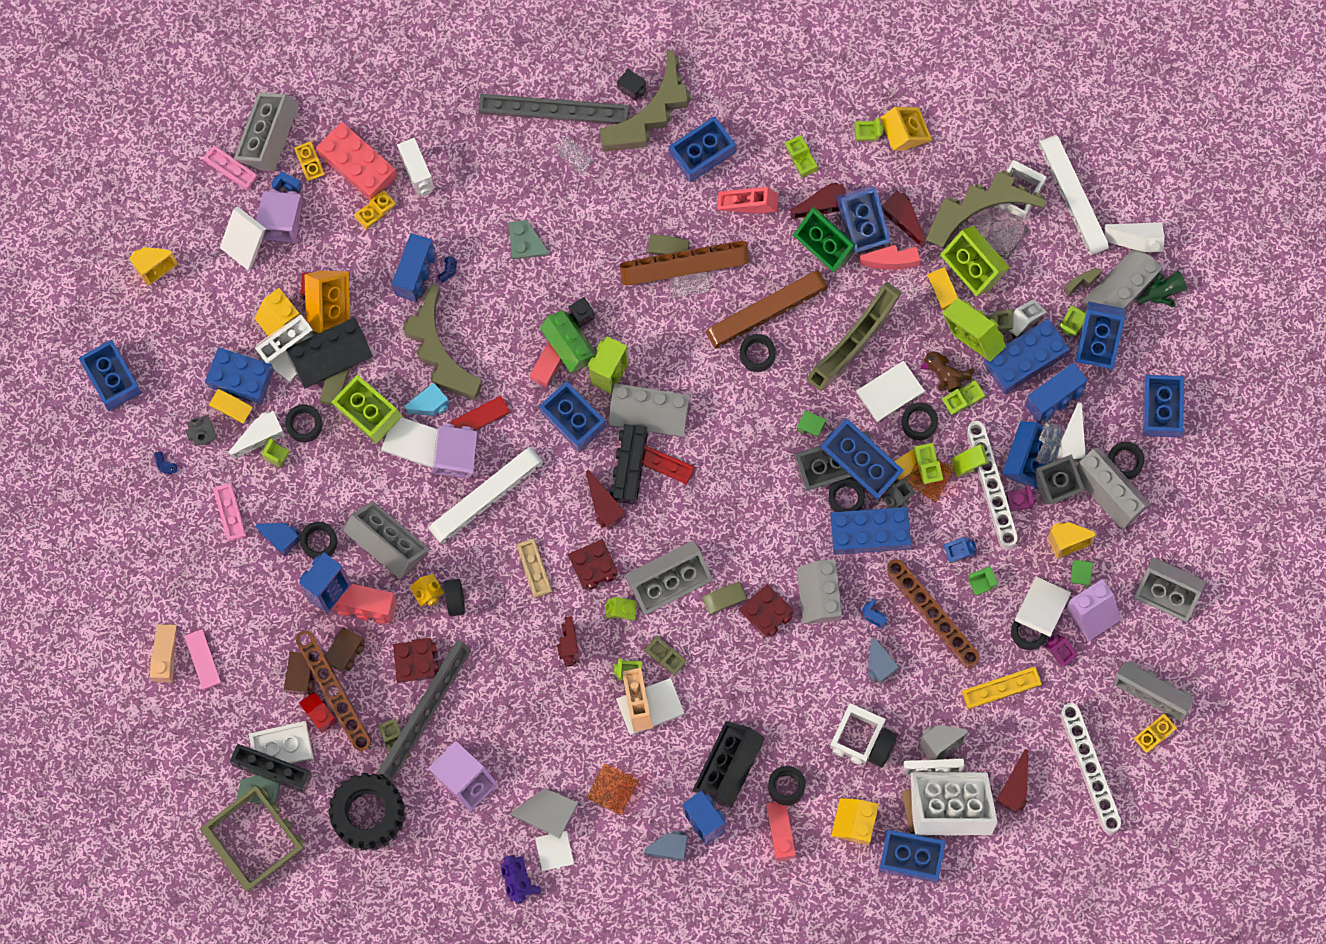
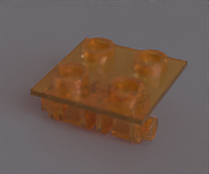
M937 459L940 463L943 480L924 484L916 462L907 482L936 503L954 471L952 469L953 465L950 463L944 464Z
M604 763L586 798L621 816L639 781L634 779L632 775L625 774Z

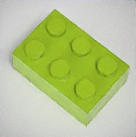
M974 226L963 229L940 254L976 297L987 293L1010 268Z
M957 298L942 312L953 336L989 362L1006 348L1003 341L1004 336L998 330L999 326L992 318H986L981 310L976 311L968 301L963 302Z
M606 336L604 341H600L597 347L598 353L596 357L591 358L588 367L591 384L612 394L614 383L618 384L629 363L627 345Z
M358 374L331 402L340 413L376 444L403 417L390 402Z

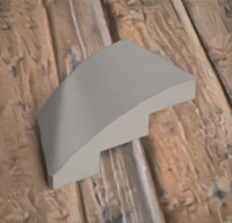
M543 789L513 810L510 815L560 839L578 803L558 793Z

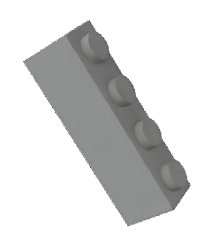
M258 92L234 160L259 170L275 171L299 104L286 94Z
M1132 249L1090 292L1082 303L1087 306L1089 301L1127 310L1136 301V298L1156 280V275L1162 273L1163 267L1150 255Z
M614 383L609 426L624 428V424L645 426L648 432L684 437L690 395Z
M1100 448L1092 449L1076 466L1085 490L1122 530L1127 528L1151 505Z
M373 501L353 513L343 529L351 539L356 541L365 551L369 552L399 579L410 573L430 550Z
M693 540L624 575L644 615L713 581L701 551Z
M1125 661L1115 677L1113 685L1182 722L1195 699L1191 697L1192 694L1182 689L1180 691L1174 688L1175 685L1173 683L1158 679L1157 675L1147 670L1145 672L1141 670L1140 666L1133 661Z

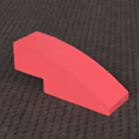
M896 245L859 256L860 265L887 270L920 266L921 261L916 247L898 252Z
M550 342L545 347L530 374L531 381L546 388L549 387L562 363L561 358Z

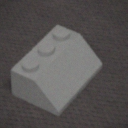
M1153 557L1134 598L1188 622L1206 581Z
M836 560L815 561L797 567L803 624L841 621L842 613Z
M937 725L934 728L930 726L922 732L920 748L929 760H942L966 742L968 731L962 728Z

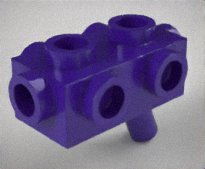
M509 855L503 858L501 874L505 879L506 893L511 902L515 901V904L526 902V898L533 893L538 895L541 893V887L531 885L523 856L515 857V855Z

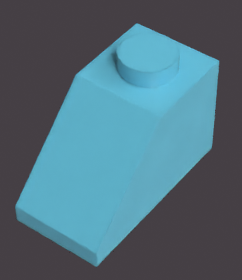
M433 383L404 407L408 414L436 416L438 413L443 414L448 409L449 401Z

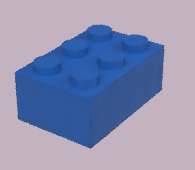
M715 116L668 146L669 155L690 183L736 153L735 142Z
M870 185L836 196L846 236L855 244L854 253L891 242L876 187Z
M410 233L391 284L395 296L417 302L418 297H422L424 280L427 281L431 272L429 270L430 264H434L437 257L432 239Z
M1088 301L1076 353V362L1114 369L1126 309Z
M112 339L79 357L82 366L108 411L142 393Z
M218 347L205 383L208 388L220 389L232 396L261 405L274 373V368L270 363Z
M1073 362L1027 396L1025 406L1038 423H1041L1043 420L1047 422L1054 417L1053 413L1058 409L1063 411L1069 406V401L1072 399L1078 400L1084 395L1083 391L1086 389L1088 380Z
M1145 375L1143 381L1142 436L1181 438L1184 427V376Z
M567 381L539 405L540 413L578 452L607 427L606 420Z
M700 791L683 803L682 808L684 816L705 845H708L725 833L726 818L719 809L717 811L714 809V801L709 794L704 795Z
M887 829L879 872L938 883L946 841Z

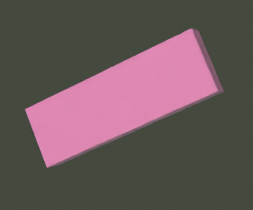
M215 145L212 146L203 158V161L247 191L259 177L255 172L240 162L235 161L233 157Z
M232 483L214 487L213 490L227 541L232 542L247 537Z
M203 629L185 635L184 637L203 691L222 684Z

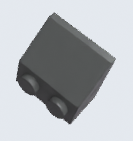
M1072 454L1036 468L1037 487L1043 504L1050 505L1085 491Z

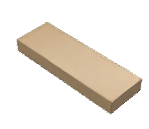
M535 539L516 544L534 599L552 593Z

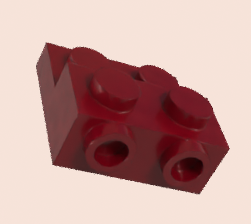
M603 539L568 554L583 590L586 588L587 590H592L598 587V583L603 581L606 583L611 582L618 575L617 568Z
M768 584L739 608V611L764 638L768 635L772 637L779 630L777 627L782 623L787 624L793 618L792 614L794 612L781 596L779 597Z
M572 616L564 617L565 623L562 624L564 637H560V643L557 644L559 659H563L565 667L575 666L576 662H580Z
M431 638L412 640V642L393 644L397 683L434 679L435 673L439 671L438 661H434L433 655L437 654L436 642H432Z

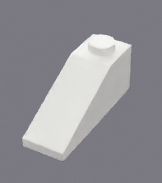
M1162 222L1105 225L1104 235L1108 243L1141 252L1164 251L1165 237Z
M299 315L256 344L255 349L264 361L268 363L313 329L305 318Z
M1082 403L1077 404L1061 440L1060 447H1057V458H1063L1072 454L1074 462L1079 463L1086 456Z
M274 411L264 412L259 418L255 419L230 449L229 453L232 459L266 445L270 438L276 440L285 436Z

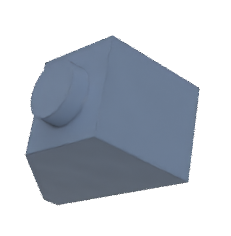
M873 637L870 644L869 673L867 674L874 683L877 681L879 684H882L896 673L899 667L875 637Z
M681 831L667 833L645 849V856L684 862L688 837Z

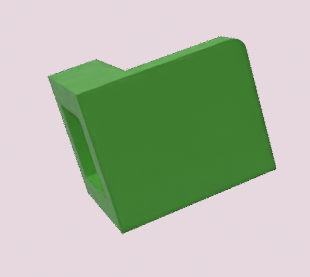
M805 410L797 426V432L803 435L807 432L818 437L822 428L826 425V419Z
M1073 560L1070 582L1085 585V589L1089 588L1093 562Z
M991 566L971 573L968 576L976 596L997 588L998 583Z

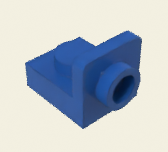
M283 171L276 175L272 181V188L277 191L281 189L282 185H284L283 187L286 190L298 193L303 188L301 181Z
M961 537L944 544L949 563L977 556L975 552L977 550L976 544L969 537Z
M872 598L871 602L867 601L862 609V612H864L863 619L884 629L887 624L886 615L881 611L872 610L876 604V600Z

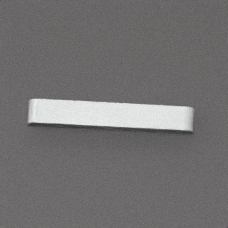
M1054 135L1039 141V148L1044 152L1042 155L1048 167H1051L1049 170L1055 183L1058 182L1057 187L1063 200H1066L1065 204L1070 215L1074 217L1073 221L1078 232L1082 234L1080 236L1086 249H1089V255L1092 256L1109 249L1106 237L1059 137Z
M973 421L968 426V441L971 448L981 444L986 449L988 464L992 469L985 471L982 467H978L977 471L999 544L1003 549L1010 550L1015 547L1017 542L1016 529L985 426L979 421ZM977 428L981 433L974 435L971 430ZM994 482L997 487L990 489L987 483ZM1000 500L1002 506L995 507L992 502ZM1005 518L1008 523L1001 525L998 523V519ZM1005 536L1012 537L1013 542L1006 543L1004 542L1003 538Z
M532 447L527 448L432 523L429 531L440 544L445 543V539H450L461 530L460 527H465L476 518L477 514L480 515L491 506L492 502L495 503L506 494L507 490L513 489L521 482L522 478L528 477L544 461Z
M1066 704L1061 711L1064 728L1101 827L1105 833L1114 834L1121 826V820L1080 710L1075 704ZM1065 711H1074L1075 717L1068 718L1065 715ZM1079 728L1082 731V735H1073L1072 729ZM1085 746L1088 748L1089 753L1083 755L1079 752L1078 748ZM1093 765L1096 772H1087L1085 766ZM1092 784H1101L1103 790L1100 792L1095 791ZM1105 801L1109 804L1110 808L1102 810L1099 803ZM1106 821H1115L1116 828H1108Z

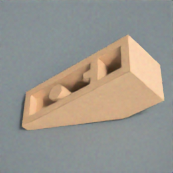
M157 624L150 667V678L153 682H173L177 625Z
M641 668L622 671L634 732L653 728Z

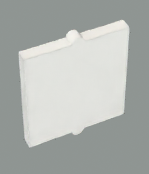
M567 831L563 832L560 839L551 834L535 838L542 872L551 869L559 870L560 867L574 865Z

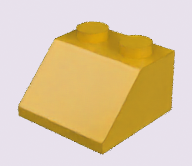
M894 107L880 117L893 151H905L932 141L919 107Z
M143 247L142 249L135 250L131 257H129L134 269L147 286L178 265L171 250Z
M278 288L263 299L254 319L269 336L300 314L281 289Z
M1059 522L1050 529L1048 540L1056 558L1059 559L1092 545L1096 535L1093 531L1070 522L1064 524Z
M840 798L831 837L870 846L879 804L860 799Z

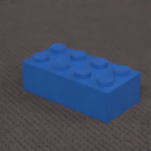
M1048 318L1006 344V348L991 362L984 359L983 364L1005 395L1067 357L1070 349Z
M844 418L819 445L829 457L876 499L904 471L847 418Z
M908 507L831 512L830 514L833 555L911 549Z
M323 553L314 559L311 569L309 571L306 570L301 575L299 584L308 600L328 614L350 587L351 582L343 566L326 553Z

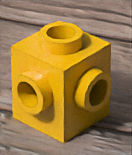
M434 574L420 577L410 586L420 607L437 604L439 598L444 594Z

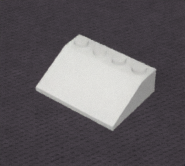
M911 772L912 819L915 835H992L997 824V817L988 773Z

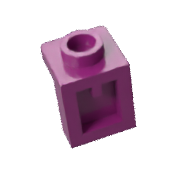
M1027 486L1026 489L1007 492L1010 512L1033 508L1034 502H1036L1035 491L1031 490V486Z
M1061 635L1051 637L1048 640V644L1044 646L1046 650L1052 653L1061 667H1065L1078 656L1067 638Z

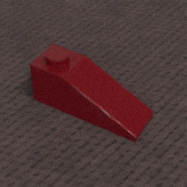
M831 183L790 210L791 220L806 217L813 207L821 214L840 212L836 196L845 193L843 184Z
M896 191L881 206L883 214L923 248L926 239L910 198L905 193Z
M587 470V480L597 517L595 521L602 529L605 527L609 531L626 517V513L591 471Z
M1024 749L996 800L997 804L1017 814L1018 810L1023 811L1028 802L1025 800L1028 782L1027 749Z

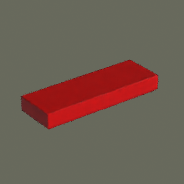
M500 395L450 422L454 425V428L462 429L465 426L471 427L473 431H476L509 414L510 411Z
M645 445V457L642 460L643 466L686 485L688 484L695 469L694 466Z

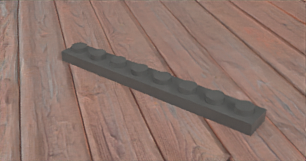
M480 94L478 112L479 114L619 124L628 120L629 106Z
M459 640L451 648L447 658L441 664L439 671L431 681L425 694L421 697L419 704L377 771L391 783L471 652Z

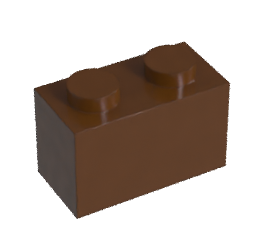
M343 627L325 655L331 667L344 675L346 671L350 672L355 664L353 660L356 655H360L365 648V641L362 637Z
M290 651L284 690L286 693L309 695L310 690L313 691L314 689L313 673L300 652ZM310 654V659L313 662H317L314 655Z

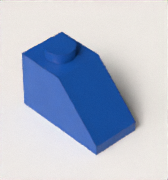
M261 523L255 526L257 531L283 556L300 541L299 531L292 525L289 527L285 523Z

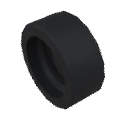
M754 334L748 336L740 346V359L746 369L752 372H762L773 365L776 348L769 337L762 334ZM762 343L768 348L769 356L766 361L758 364L748 359L746 353L751 344Z
M917 402L905 409L901 425L908 437L913 440L922 441L930 438L935 433L938 425V416L932 406ZM916 411L927 413L931 419L930 427L924 432L912 430L908 423L912 413Z
M301 404L295 406L288 412L285 420L288 433L298 442L306 443L313 441L322 431L323 423L321 416L310 405ZM301 413H308L315 419V427L306 434H300L293 428V420Z
M1121 442L1110 450L1108 458L1114 463V458L1118 452L1122 450L1133 452L1137 458L1136 467L1128 472L1121 471L1130 480L1141 472L1144 465V454L1138 445L1132 442Z
M846 478L836 481L831 486L828 502L834 512L859 511L864 504L865 493L863 487L857 481ZM851 487L856 491L858 500L853 507L843 508L836 503L835 494L840 488Z
M317 521L310 523L301 532V547L306 555L312 559H315L318 555L321 556L323 553L331 556L337 548L338 540L336 533L325 522ZM323 530L329 535L330 544L324 551H313L308 546V537L313 531Z
M460 578L445 580L444 591L449 616L464 615L465 602Z
M1014 620L1011 627V637L1018 647L1024 650H1035L1045 643L1047 635L1043 633L1034 642L1022 640L1018 633L1021 623Z
M884 728L873 748L869 762L883 768L895 745L898 734Z
M781 766L770 775L768 782L769 795L778 804L793 805L799 802L804 795L805 777L795 767ZM781 776L795 778L798 782V790L793 795L786 796L780 794L775 787L777 779Z

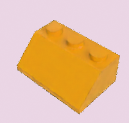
M320 270L305 274L306 321L313 329L312 331L321 333L350 319L348 271Z

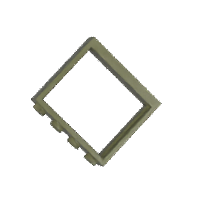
M257 785L199 828L246 892H250L306 849L303 846L305 843L303 838L299 834L295 835L291 830L293 828L291 822L287 818L283 819L279 814L282 812L275 802L272 804L268 799L270 794L267 790ZM257 795L296 848L253 881H250L213 831V828Z

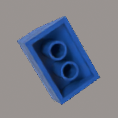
M1020 421L1002 474L1012 481L1038 489L1036 468L1053 462L1061 438L1038 422Z

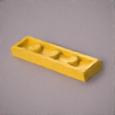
M1034 666L962 690L961 692L969 710L1041 686L1042 683Z

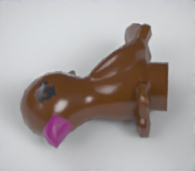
M936 351L926 354L924 363L920 368L935 372L941 382L938 385V390L947 389L948 392L961 389L963 380H971L975 369L959 371L947 366L945 363H948L950 360L947 359V356Z

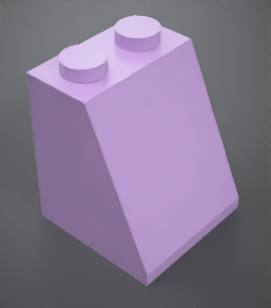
M277 190L263 191L256 221L266 228L262 240L297 243L303 201L300 194L293 191L287 193H280Z
M444 423L443 426L439 425L431 473L469 479L473 474L477 431H473V428L465 426L462 429L454 428V425Z
M1103 579L1070 599L1066 609L1088 642L1121 621L1114 594Z
M457 741L450 745L428 768L470 812L498 785L486 768Z

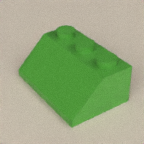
M563 310L549 315L540 327L570 373L587 367L591 358L596 357L597 352L571 314Z

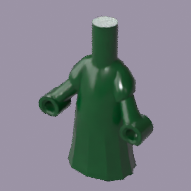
M1179 270L1167 278L1162 273H1158L1155 282L1149 285L1147 293L1136 298L1139 305L1150 300L1157 304L1163 303L1170 307H1175L1176 303L1173 299L1165 298L1182 291H1187V285Z

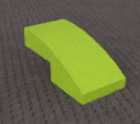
M801 135L784 142L801 178L818 171V166Z
M974 380L960 390L956 389L942 398L951 415H954L986 396L977 381Z
M929 443L913 447L923 483L927 484L943 480L934 444Z
M981 444L951 459L956 477L975 471V468L989 463L984 446Z

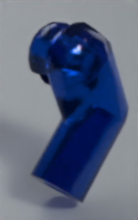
M447 256L444 259L445 271L437 275L441 283H444L456 274L457 261L452 256Z
M163 452L154 453L156 465L160 472L167 475L177 472V465L165 461Z

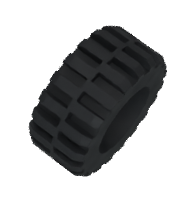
M361 773L360 776L355 774L350 776V780H343L340 788L336 787L334 790V796L329 801L330 809H328L331 826L344 843L349 844L350 847L360 848L363 851H367V849L377 850L379 846H387L391 839L395 840L398 831H401L403 828L402 823L406 815L404 813L405 804L395 785L387 778H382L379 774L375 773L372 775ZM373 794L383 801L385 816L374 828L366 830L357 828L349 818V808L352 802L359 796Z

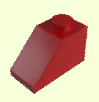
M312 692L299 702V705L321 734L337 722L315 692Z

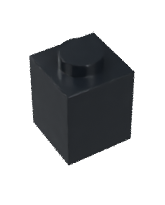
M627 69L617 81V89L636 101L647 90L646 80L630 69Z
M585 297L568 306L569 313L579 328L595 319V312Z

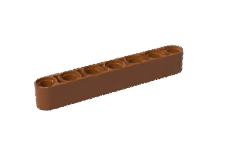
M735 241L625 261L619 265L622 284L635 285L744 265L750 262L748 243L746 241Z
M819 270L814 271L711 326L705 333L715 349L720 348L721 344L725 345L735 340L736 336H742L753 330V327L756 326L757 328L770 321V318L774 319L787 312V309L790 310L802 304L803 300L807 301L820 294V291H826L828 285Z
M891 560L887 566L888 577L965 668L972 669L976 667L979 661L978 651L901 560ZM893 566H898L901 571L895 574L890 569ZM911 581L913 587L905 588L903 582ZM921 595L925 597L926 601L918 603L915 597ZM930 610H934L938 613V616L931 618L927 613ZM942 625H948L950 627V631L944 633L940 630V627ZM960 640L963 646L957 648L953 646L952 642ZM973 655L975 661L969 663L965 660V656Z
M310 631L299 632L296 636V643L350 742L358 751L367 750L372 742L371 737L317 639ZM303 634L310 636V642L307 645L301 643V636ZM313 651H317L320 655L317 662H313L310 659V654ZM322 668H326L329 671L327 679H322L319 675ZM331 685L338 687L339 692L336 696H332L329 693ZM341 702L348 705L346 713H341L338 710V705ZM350 719H354L358 724L355 730L348 728V721ZM360 736L365 737L367 740L365 747H360L357 744V739Z

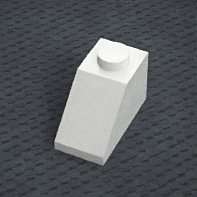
M1034 299L1025 303L1013 312V329L1009 330V332L1016 337L1024 334L1047 311Z

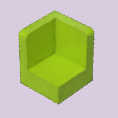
M270 438L261 455L265 461L281 468L290 451L276 444Z

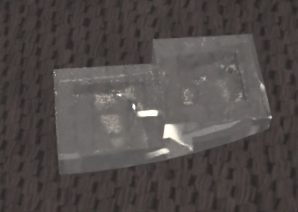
M568 135L553 146L554 150L579 175L593 164L591 158Z
M707 272L668 279L670 296L672 298L689 294L698 295L711 291Z
M1046 422L1039 437V440L1043 442L1036 461L1039 463L1048 464L1056 460L1062 436V427L1060 425Z

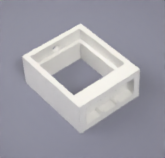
M415 138L397 144L400 157L417 196L430 194L435 188Z
M1015 160L1012 161L1007 172L1037 186L1034 192L1040 193L1046 183V176ZM1010 203L994 207L1000 211L1005 210L1009 212L1015 219L1019 220L1021 218L1025 220L1033 205L1027 204L1024 210Z
M850 703L831 742L830 749L833 750L832 753L840 757L846 755L851 758V762L857 765H861V763L866 765L886 719ZM850 715L876 727L864 755L838 743Z

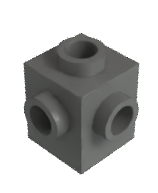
M209 415L195 417L187 422L188 430H186L189 441L193 440L195 447L206 445L210 441L217 439Z
M903 478L896 484L893 482L881 497L889 508H901L907 506L910 503L908 499L916 493L905 478Z

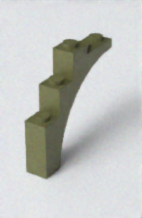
M674 50L667 51L664 79L651 102L632 118L614 126L600 128L602 152L647 147L646 141H650L649 130L647 129L666 128L667 121H670L669 109L688 108L687 102L691 101L690 90H686L685 84H681V75L676 72V68L679 67V57L675 56Z
M1005 170L1002 173L997 171L988 192L986 187L976 183L975 186L970 185L962 205H959V200L949 197V200L944 198L926 241L945 249L951 236L961 224L986 208L1000 204L1021 203L1045 209L1047 200H1044L1045 196L1040 193L1034 192V194L1026 192L1027 188L1017 184L1014 187L1016 180L1012 178V173Z
M889 282L883 284L860 319L834 349L814 366L806 380L822 391L845 372L851 360L857 357L864 350L869 340L881 331L889 318L888 315L902 293Z
M432 283L430 289L427 288L424 294L425 302L423 306L420 305L418 308V317L411 315L409 320L405 321L403 325L405 336L423 343V345H419L417 355L420 362L437 368L433 370L431 379L438 388L476 401L483 385L482 379L458 366L446 353L439 340L435 317L441 291L438 285Z

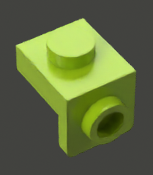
M875 118L874 121H855V141H878L880 136L883 135V124H880V118Z
M1071 305L1059 326L1062 328V332L1069 336L1077 335L1083 326L1086 312Z
M620 597L608 599L605 605L606 618L611 619L615 617L629 621L635 620L637 601Z
M618 658V663H614V675H617L618 681H624L622 671L637 668L642 670V661H627Z

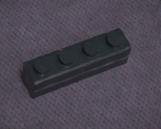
M624 424V429L619 432L621 448H617L616 459H619L618 466H614L613 478L616 479L615 485H611L610 495L618 503L637 504L643 470L642 460L645 457V445L648 438V429L645 426Z
M240 744L236 745L230 759L231 765L235 768L257 776L260 775L262 778L291 789L296 788L297 791L302 793L306 792L312 777L310 770Z

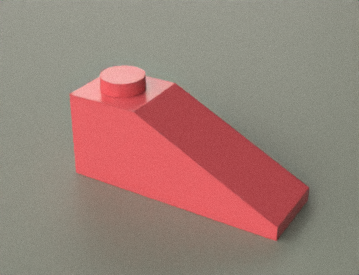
M769 187L722 191L718 193L717 210L760 214L777 212L779 194Z
M777 802L766 803L776 862L795 859L796 854L787 806Z

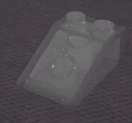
M989 207L976 213L957 229L958 232H961L963 229L974 226L994 250L1005 259L1010 258L1029 231L1022 217L996 207Z

